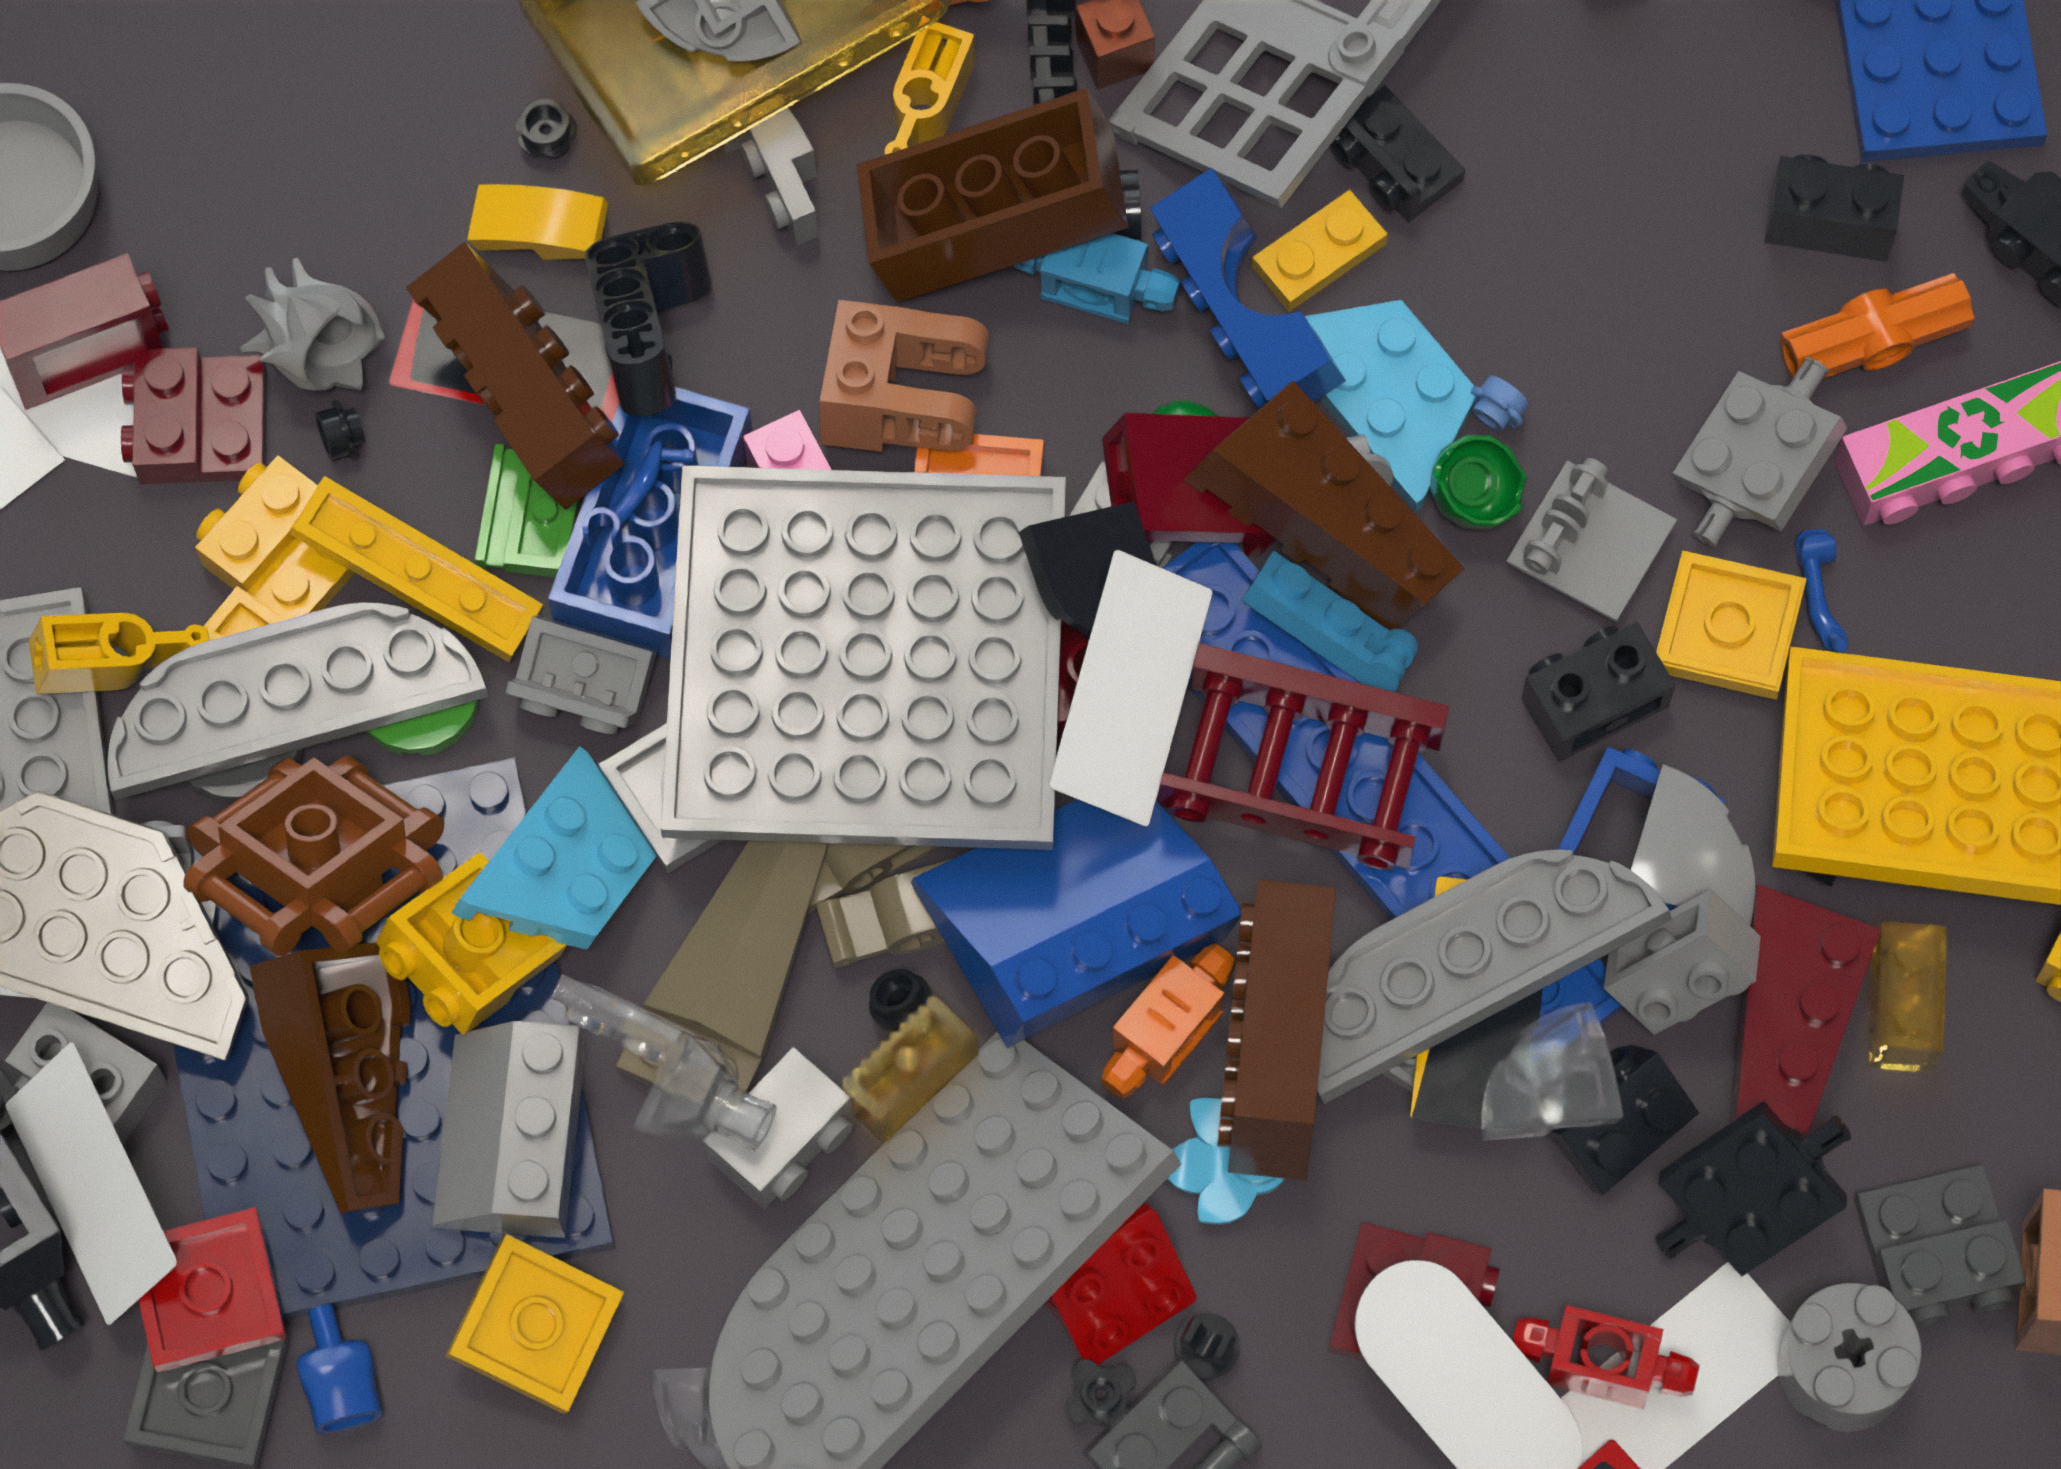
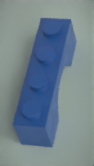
M1213 168L1205 171L1150 207L1151 212L1161 226L1160 229L1152 233V236L1171 265L1180 259L1190 274V276L1181 281L1183 287L1200 313L1209 307L1211 308L1219 324L1211 328L1210 331L1230 361L1240 356L1249 372L1240 377V380L1259 409L1292 381L1302 389L1312 402L1346 382L1320 337L1301 311L1285 315H1266L1250 310L1241 304L1237 286L1239 268L1246 252L1256 240L1257 235Z

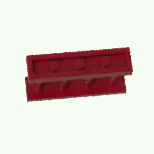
M1199 643L1193 664L1191 689L1202 691L1201 693L1206 698L1185 777L1163 772L1160 782L1159 804L1168 807L1171 814L1183 820L1204 822L1208 817L1357 855L1359 862L1375 869L1392 870L1395 868V865L1409 869L1416 836L1398 832L1418 752H1423L1426 748L1440 751L1450 706ZM1239 701L1263 706L1265 712L1268 713L1247 793L1209 784L1231 705L1238 704ZM1301 716L1326 722V726L1331 729L1310 809L1272 800L1293 721L1299 720ZM1364 732L1389 738V742L1393 745L1373 825L1335 816L1356 736L1363 735Z

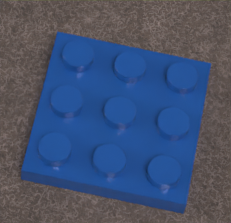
M1835 0L1861 162L2044 145L2047 130L2024 0Z

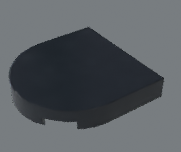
M1134 501L1032 524L1018 532L1045 607L1056 620L1061 618L1073 629L1082 633L1084 638L1088 640L1090 639L1114 551L1120 550L1156 566Z

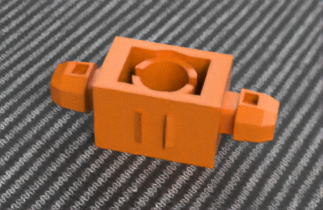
M1214 943L1204 947L1190 962V967L1174 955L1168 960L1112 1027L1113 1049L1115 1053L1104 1067L1102 1074V1085L1120 1099L1129 1097L1145 1083L1147 1075L1163 1087L1167 1084L1224 1015V1011L1221 1010V1004L1225 993L1221 990L1233 974L1235 958L1232 954Z

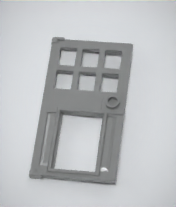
M1203 0L1108 121L1113 128L1115 136L1134 145L1138 142L1145 144L1202 172L1213 168L1223 182L1282 208L1367 96H1371L1402 56L1405 47L1442 0H1371L1358 18L1317 0ZM1221 30L1244 41L1221 72L1215 75L1190 64L1214 32ZM1263 51H1268L1292 62L1266 96H1260L1237 85ZM1311 72L1339 83L1338 87L1313 118L1306 117L1285 107ZM1181 81L1204 93L1181 123L1174 127L1150 114L1174 83ZM1226 102L1251 115L1229 144L1222 149L1198 138L1197 135L1222 103ZM1274 124L1299 137L1276 167L1269 171L1244 158L1269 125Z

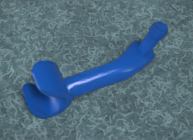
M656 441L647 452L633 481L613 508H594L584 516L582 531L586 545L590 546L591 535L596 528L606 526L612 529V548H618L622 542L621 526L651 491L658 478L662 460L683 462L686 465L693 464L694 451L684 448V450L663 448V441Z
M1824 529L1805 530L1796 538L1795 552L1799 566H1802L1804 578H1807L1805 588L1810 621L1825 648L1842 653L1848 648L1847 634L1828 608L1821 571V564L1835 563L1836 541Z

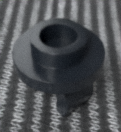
M1199 1314L1192 1316L1180 1326L1174 1340L1176 1361L1182 1360L1200 1380L1211 1381L1222 1378L1234 1368L1239 1358L1240 1340L1237 1331L1230 1322L1218 1315Z

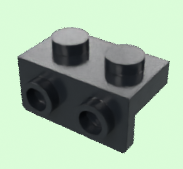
M1635 1045L1622 1046L1606 1054L1596 1066L1597 1072L1580 1087L1570 1088L1555 1097L1548 1106L1549 1113L1536 1123V1127L1542 1136L1558 1142L1591 1191L1600 1195L1606 1194L1699 1114V1111L1659 1053Z

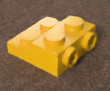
M278 455L268 467L262 463L253 465L239 483L238 493L241 494V497L226 513L220 508L213 510L202 521L197 530L196 538L200 542L196 545L195 549L202 566L232 589L239 586L285 620L323 610L355 574L352 570L290 535L291 527L318 485Z
M481 852L449 873L435 886L427 889L389 916L375 942L380 947L379 958L385 970L398 980H404L408 977L424 994L423 1004L430 1018L443 1027H448L452 1024L463 1036L506 1005L516 989L561 957L567 945L558 943L549 936L537 935L533 937L509 931V920L476 912L470 921L459 918L452 913L461 896L489 862Z

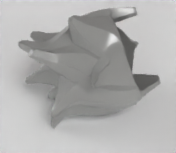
M299 258L292 260L294 287H286L279 283L272 267L265 268L264 278L267 290L265 297L267 300L252 294L245 296L246 301L262 320L265 329L239 347L241 352H260L264 354L260 358L261 362L274 364L284 376L299 388L322 391L336 386L361 391L363 386L361 360L374 351L381 343V340L385 339L381 321L378 319L372 305L358 293L341 285L313 279L307 274Z

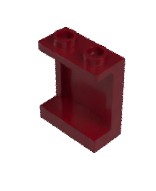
M1124 413L1102 437L1111 506L1135 502L1149 545L1155 540L1243 543L1246 556L1259 557L1276 540V538L1255 523L1247 527L1227 512L1231 506L1208 489L1200 493L1184 481L1200 462L1249 419L1248 417Z

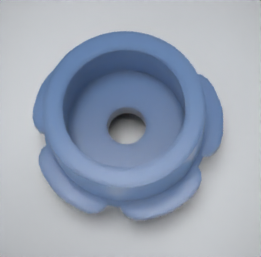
M1490 375L1481 387L1473 386L1470 393L1476 397V405L1473 407L1472 413L1483 424L1497 432H1502L1506 426L1516 429L1523 424L1521 416L1528 408L1529 402L1514 386L1493 375Z

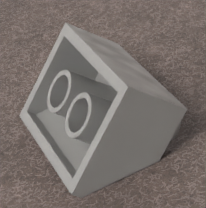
M511 1021L469 1031L464 1036L462 1034L455 1035L433 1217L434 1228L565 1238L586 1052L580 1026Z

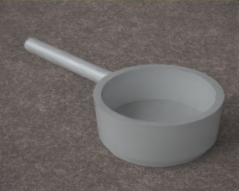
M0 83V270L15 271L36 267L53 260L68 250L80 238L89 225L95 211L98 197V180L91 136L81 117L71 106L56 95L34 86Z

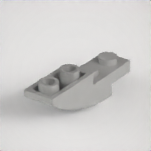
M685 49L719 121L716 125L706 130L703 129L705 135L709 137L717 134L725 153L740 148L751 176L756 178L763 175L770 189V193L764 195V200L777 229L787 226L796 246L819 237L816 210L803 185V182L817 177L814 149L790 109L761 74L747 62H729L724 56L713 55L701 50L692 53Z

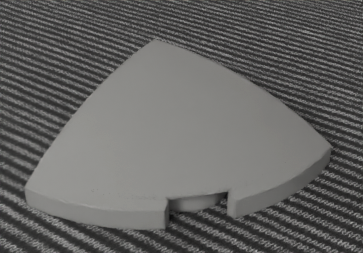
M639 0L636 2L643 15L661 34L692 53L701 50L713 55L724 56L729 62H753L779 56L803 44L782 0Z
M1663 764L1631 871L1647 882L1661 897L1663 902L1675 906H1680L1711 889L1750 926L1756 894L1753 861L1748 845L1741 843L1735 828L1727 817L1729 809L1710 789L1695 778Z

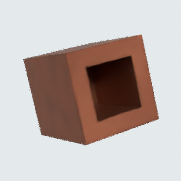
M1090 0L1075 5V39L1097 90L1145 74L1154 63L1155 36L1139 0Z

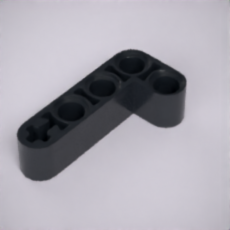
M672 222L610 236L590 245L585 253V260L620 407L631 416L643 417L658 414L671 407L676 400V390L656 310L699 300L710 291L712 286L701 231L690 222Z

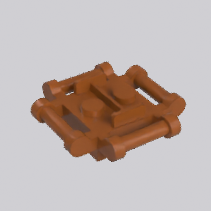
M350 755L341 757L328 767L314 757L302 766L290 758H284L268 770L269 777L214 817L203 816L187 828L190 843L203 857L196 861L186 872L183 887L189 893L193 892L195 897L201 902L211 900L260 935L259 941L261 945L277 956H284L293 950L299 942L301 934L311 926L322 932L324 938L334 950L341 954H346L362 941V933L418 891L423 893L443 880L441 867L434 857L425 850L433 847L442 836L444 820L426 807L416 809L368 776V769L365 765ZM393 866L401 871L383 885L382 874ZM237 872L285 907L274 914L226 879Z

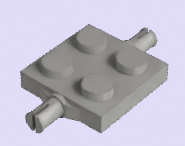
M1805 357L1803 364L1788 387L1769 385L1743 372H1737L1672 473L1680 485L1704 495L1712 504L1696 530L1693 531V535L1704 544L1708 543L1710 547L1715 548L1733 518L1758 520L1779 531L1783 530L1848 428L1841 416L1818 407L1810 401L1816 388L1829 372L1822 363L1817 360L1813 361L1811 357Z

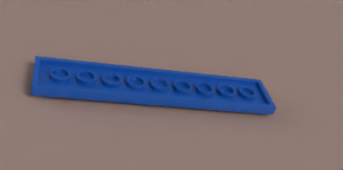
M1195 542L1162 567V569L1212 590V597L1199 643L1356 682L1353 677L1241 601L1259 570L1236 543ZM1193 666L1188 681V686L1190 688H1192ZM1191 689L1205 705L1206 698L1202 695V691ZM1239 701L1238 704L1231 705L1225 729L1255 763L1268 713L1265 712L1263 706ZM1302 716L1299 720L1293 721L1276 783V788L1291 805L1310 809L1331 729L1326 726V722ZM1366 732L1361 736H1356L1335 816L1373 825L1393 745L1388 740L1389 738ZM1419 753L1398 832L1416 836L1409 869L1396 865L1392 870L1375 869L1359 862L1357 855L1329 849L1390 920L1434 898L1438 877L1468 880L1490 867L1510 859L1501 846ZM1599 959L1543 988L1534 1079L1624 1008L1604 989L1606 967Z

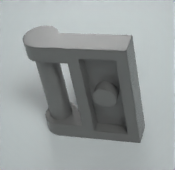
M1180 1360L1175 1361L1082 1454L1096 1469H1167L1203 1432L1211 1427L1222 1441L1194 1469H1232L1241 1459L1248 1462L1262 1448V1445L1256 1436L1244 1424L1238 1421L1189 1367Z

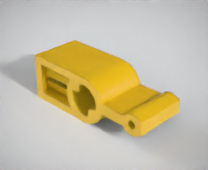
M926 18L922 19L895 83L893 102L895 125L898 134L894 141L887 144L885 155L943 136L947 132L976 62L975 34ZM943 39H946V40H947V43H946L945 46H944V43H943V41H942ZM921 104L931 106L925 110H915L912 108Z
M130 613L41 616L28 641L36 694L111 691L128 688L137 681L144 668H156L173 655L189 647L209 641L208 628L194 624L188 626L185 631L153 632L152 627L145 619ZM111 646L123 649L130 657L116 653Z

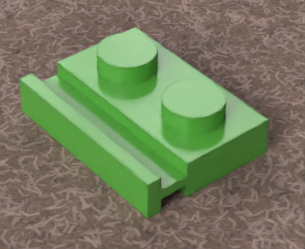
M495 444L475 556L476 565L484 570H487V567L504 568L505 572L556 578L579 515L581 498L565 510L533 480L513 449H507L503 444Z

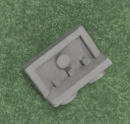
M532 616L516 678L508 680L505 693L522 698L519 707L526 711L556 717L558 709L581 715L580 725L587 729L615 735L617 734L618 727L627 728L639 722L658 650L543 616Z

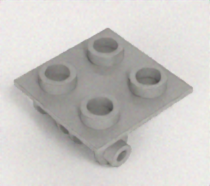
M1586 458L1583 464L1575 465L1567 460L1506 560V563L1617 623L1675 526L1677 519L1607 482L1605 476L1608 469L1600 461Z

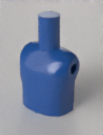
M324 1304L310 1309L308 1316L316 1348L300 1355L296 1361L302 1390L310 1406L315 1432L318 1434L337 1433L377 1421L383 1416V1410L375 1385L374 1367L368 1344L362 1340L342 1341L333 1305Z

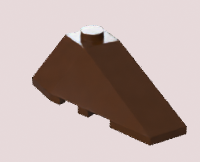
M375 942L358 944L346 954H341L332 947L302 950L249 966L262 1033L340 1213L399 1203L403 1126L396 1118L397 1086L406 1084L407 1063L399 1060L401 1027L408 1026L410 1023L411 1003L406 978L398 980L385 970L379 958L380 947Z

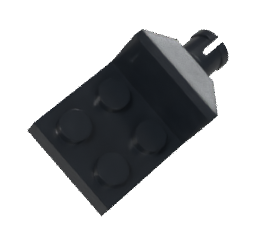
M0 1130V1212L11 1229L23 1223L29 1232L23 1238L0 1251V1308L6 1311L13 1307L16 1314H19L36 1339L37 1347L42 1351L85 1325V1322L75 1312L59 1280L65 1274L62 1230Z

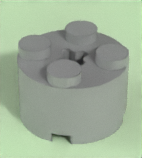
M1843 1283L1829 1286L1813 1294L1800 1306L1784 1334L1777 1359L1778 1378L1781 1388L1793 1408L1805 1417L1807 1415L1813 1420L1826 1425V1428L1839 1432H1852L1870 1428L1882 1422L1896 1409L1917 1377L1921 1359L1920 1338L1910 1314L1885 1287L1859 1283ZM1840 1347H1845L1850 1354L1857 1353L1860 1356L1861 1361L1857 1368L1853 1367L1849 1359H1837L1836 1355Z

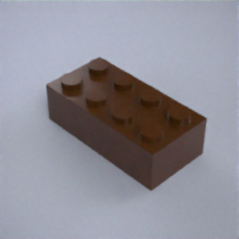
M1088 88L857 164L869 264L897 303L1128 228L1114 131Z
M1258 879L1255 904L1242 903L1217 1147L1230 1148L1229 1173L1307 1181L1315 1120L1336 887Z

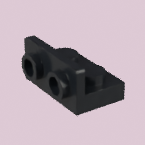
M1386 85L1364 100L1330 144L1332 152L1343 165L1348 168L1355 166L1369 181L1370 191L1379 204L1388 211H1392L1395 208L1408 223L1464 181L1465 169Z

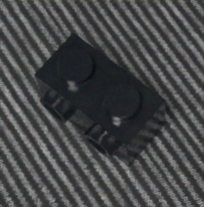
M1809 154L1797 155L1793 158L1781 156L1771 190L1764 243L1887 262L1897 232L1904 175L1889 173L1887 169L1874 164H1861L1850 167L1827 163L1823 158Z
M1638 621L1621 630L1616 625L1606 627L1589 637L1584 643L1585 648L1565 658L1561 653L1550 655L1536 663L1529 670L1530 676L1526 677L1521 700L1558 763L1670 706L1676 685Z

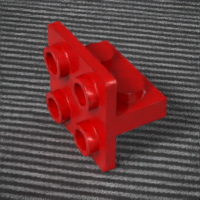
M1145 1203L1089 1257L1044 1305L1066 1329L1080 1359L1092 1360L1098 1366L1193 1304L1197 1299V1295L1158 1213L1150 1204Z

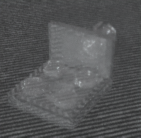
M564 974L561 975L551 998L569 1007L564 1017L566 1020L593 1033L603 1034L613 1039H616L620 1031L627 1035L622 1047L653 1062L663 1063L633 1128L646 1134L674 1140L707 1137L711 1132L714 1134L719 1133L741 1143L742 1147L754 1152L758 1149L772 1125L777 1106L767 1100L762 1101L735 1085L738 1076L719 1044L595 984Z

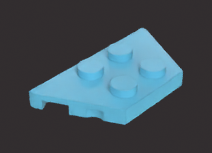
M1402 300L1305 316L1346 382L1319 399L1351 437L1365 434L1370 453L1380 455L1389 461L1393 472L1391 485L1410 508L1417 512L1423 507L1427 499L1432 467L1438 454L1443 448L1455 441L1461 427L1465 425L1476 404V397L1470 393L1474 385Z
M579 746L461 896L452 913L459 918L470 921L476 912L509 920V931L533 937L545 935L553 938L558 943L588 950L656 858V854L588 751Z

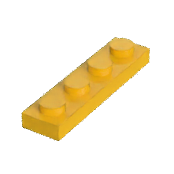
M326 476L322 478L291 527L290 535L510 663L526 637L532 616L539 615L543 604Z

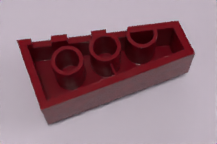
M1758 884L1750 925L1761 936L1756 982L1742 992L1729 1124L1762 1101H1765L1784 1124L1806 1136L1810 1131L1881 929Z

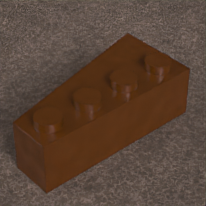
M464 242L406 287L416 304L421 308L423 307L438 321L432 327L443 345L449 350L451 349L456 358L468 371L464 374L465 378L475 393L479 395L486 406L496 415L493 420L533 480L560 506L566 510L625 465L612 443L619 436L617 429L598 406L591 408L587 400L594 396L593 390L574 366L566 367L562 360L570 355L558 335L548 325L542 328L538 320L545 315V312L525 286L521 285L514 290Z
M1294 381L1290 382L1214 448L1184 479L1186 483L1200 493L1208 489L1229 504L1231 507L1227 512L1247 527L1255 523L1283 544L1280 551L1300 564L1302 561H1306L1327 575L1330 587L1389 630L1400 628L1465 569Z

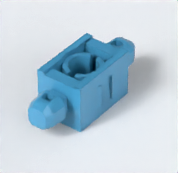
M1114 233L1012 265L1014 268L1031 275H1035L1037 271L1040 272V299L1127 325L1130 322L1137 300L1143 302V308L1168 311L1174 309L1180 292L1181 281L1173 274L1155 267L1151 272L1148 271V243Z

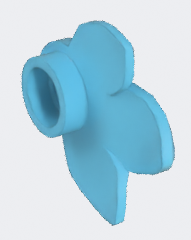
M1204 1097L1190 1101V1117L1197 1137L1188 1139L1172 1149L1181 1165L1167 1181L1175 1188L1186 1193L1200 1195L1197 1209L1200 1223L1228 1224L1246 1215L1257 1195H1264L1276 1190L1286 1178L1229 1173L1230 1148L1217 1147L1222 1099Z

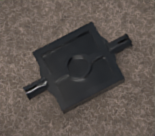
M1762 1101L1660 1171L1658 1184L1680 1207L1684 1215L1682 1220L1656 1236V1241L1661 1251L1664 1252L1666 1250V1256L1673 1259L1677 1254L1702 1239L1715 1247L1740 1276L1743 1277L1847 1207V1194L1826 1171L1822 1157L1844 1142L1851 1140V1133L1845 1123L1841 1124V1119L1834 1115L1829 1121L1805 1136L1784 1124L1767 1103Z

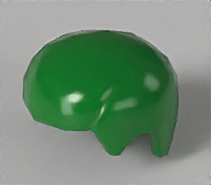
M1465 435L1443 448L1438 454L1432 467L1430 490L1441 515L1465 529L1488 530L1507 522L1523 508L1521 498L1527 476L1522 467L1517 463V459L1511 449L1490 435Z

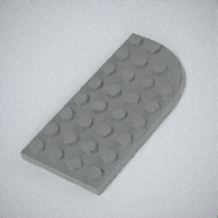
M996 1032L770 1256L741 1292L719 1336L709 1380L711 1425L717 1446L729 1469H881L1175 1172L1181 1163L1174 1151L1025 1040L1007 1048L998 1032Z

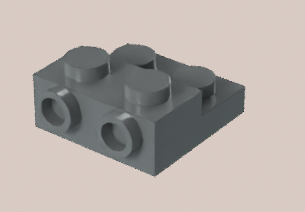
M1984 1164L1870 1190L1856 1195L1854 1199L1879 1286L1885 1287L1893 1294L1894 1298L1910 1314L1916 1328L1933 1326L1950 1319L1949 1311L1974 1305L1976 1313H1987L2005 1308L2015 1302L2013 1296L2019 1294L2026 1283V1279L2008 1220H2001Z

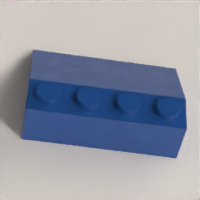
M1077 799L1054 810L1053 850L975 848L914 877L911 881L913 888L1007 1048L1158 974L1173 955L1179 960L1184 961L1198 954L1204 947L1224 941L1241 918V909L1212 860L1157 801H1155L1149 825L1143 826Z

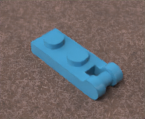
M1274 550L1262 565L1241 599L1248 606L1364 685L1395 692L1403 680L1405 669L1411 666L1419 650L1418 642L1410 632L1397 628L1388 630L1363 613L1353 602L1343 599L1311 577L1301 566L1291 563Z

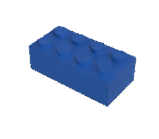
M675 387V402L668 409L655 415L631 416L622 410L619 403L612 421L619 436L612 443L625 465L586 494L548 597L553 620L658 650L656 656L671 660L682 466L743 467L746 461L743 436L753 432L750 408ZM662 440L663 448L681 450L687 448L694 451L693 464L686 465L683 462L662 460L658 478L651 491L621 526L622 542L618 548H612V529L606 526L596 528L592 532L590 546L586 545L582 531L584 516L594 508H613L633 481L647 452L656 441Z

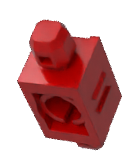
M1569 1305L1565 1306L1560 1329L1549 1327V1320L1531 1317L1517 1320L1512 1341L1524 1356L1531 1361L1540 1363L1541 1357L1552 1360L1547 1380L1550 1386L1641 1409L1645 1407L1651 1385L1661 1387L1660 1394L1677 1397L1693 1395L1700 1365L1692 1358L1670 1351L1669 1357L1659 1355L1658 1352L1664 1329ZM1576 1336L1583 1338L1577 1364L1570 1362ZM1608 1345L1620 1354L1623 1362L1616 1368L1602 1369L1590 1361L1587 1352L1592 1347ZM1633 1351H1637L1640 1354L1634 1378L1627 1377Z

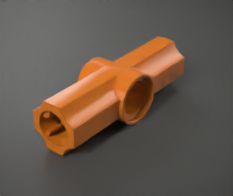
M1952 273L1891 294L1888 289H1876L1861 294L1847 302L1837 314L1782 332L1779 343L1782 349L1783 362L1791 380L1800 369L1805 357H1811L1813 361L1817 360L1822 363L1829 371L1824 376V378L1861 365L1867 371L1891 366L1907 357L1918 345L1972 327L1975 317L1972 311L1971 297L1963 280H1959Z

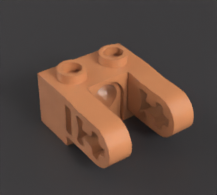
M838 300L820 396V444L879 452L883 451L884 443L945 451L961 450L969 446L973 440L977 417V408L971 400L956 393L891 384L889 381H895L897 367L957 375H969L982 370L986 363L990 340L988 329L979 321L963 316Z

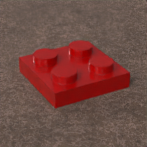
M256 1207L163 1231L175 1255L177 1265L139 1299L151 1360L157 1373L287 1339L262 1224Z

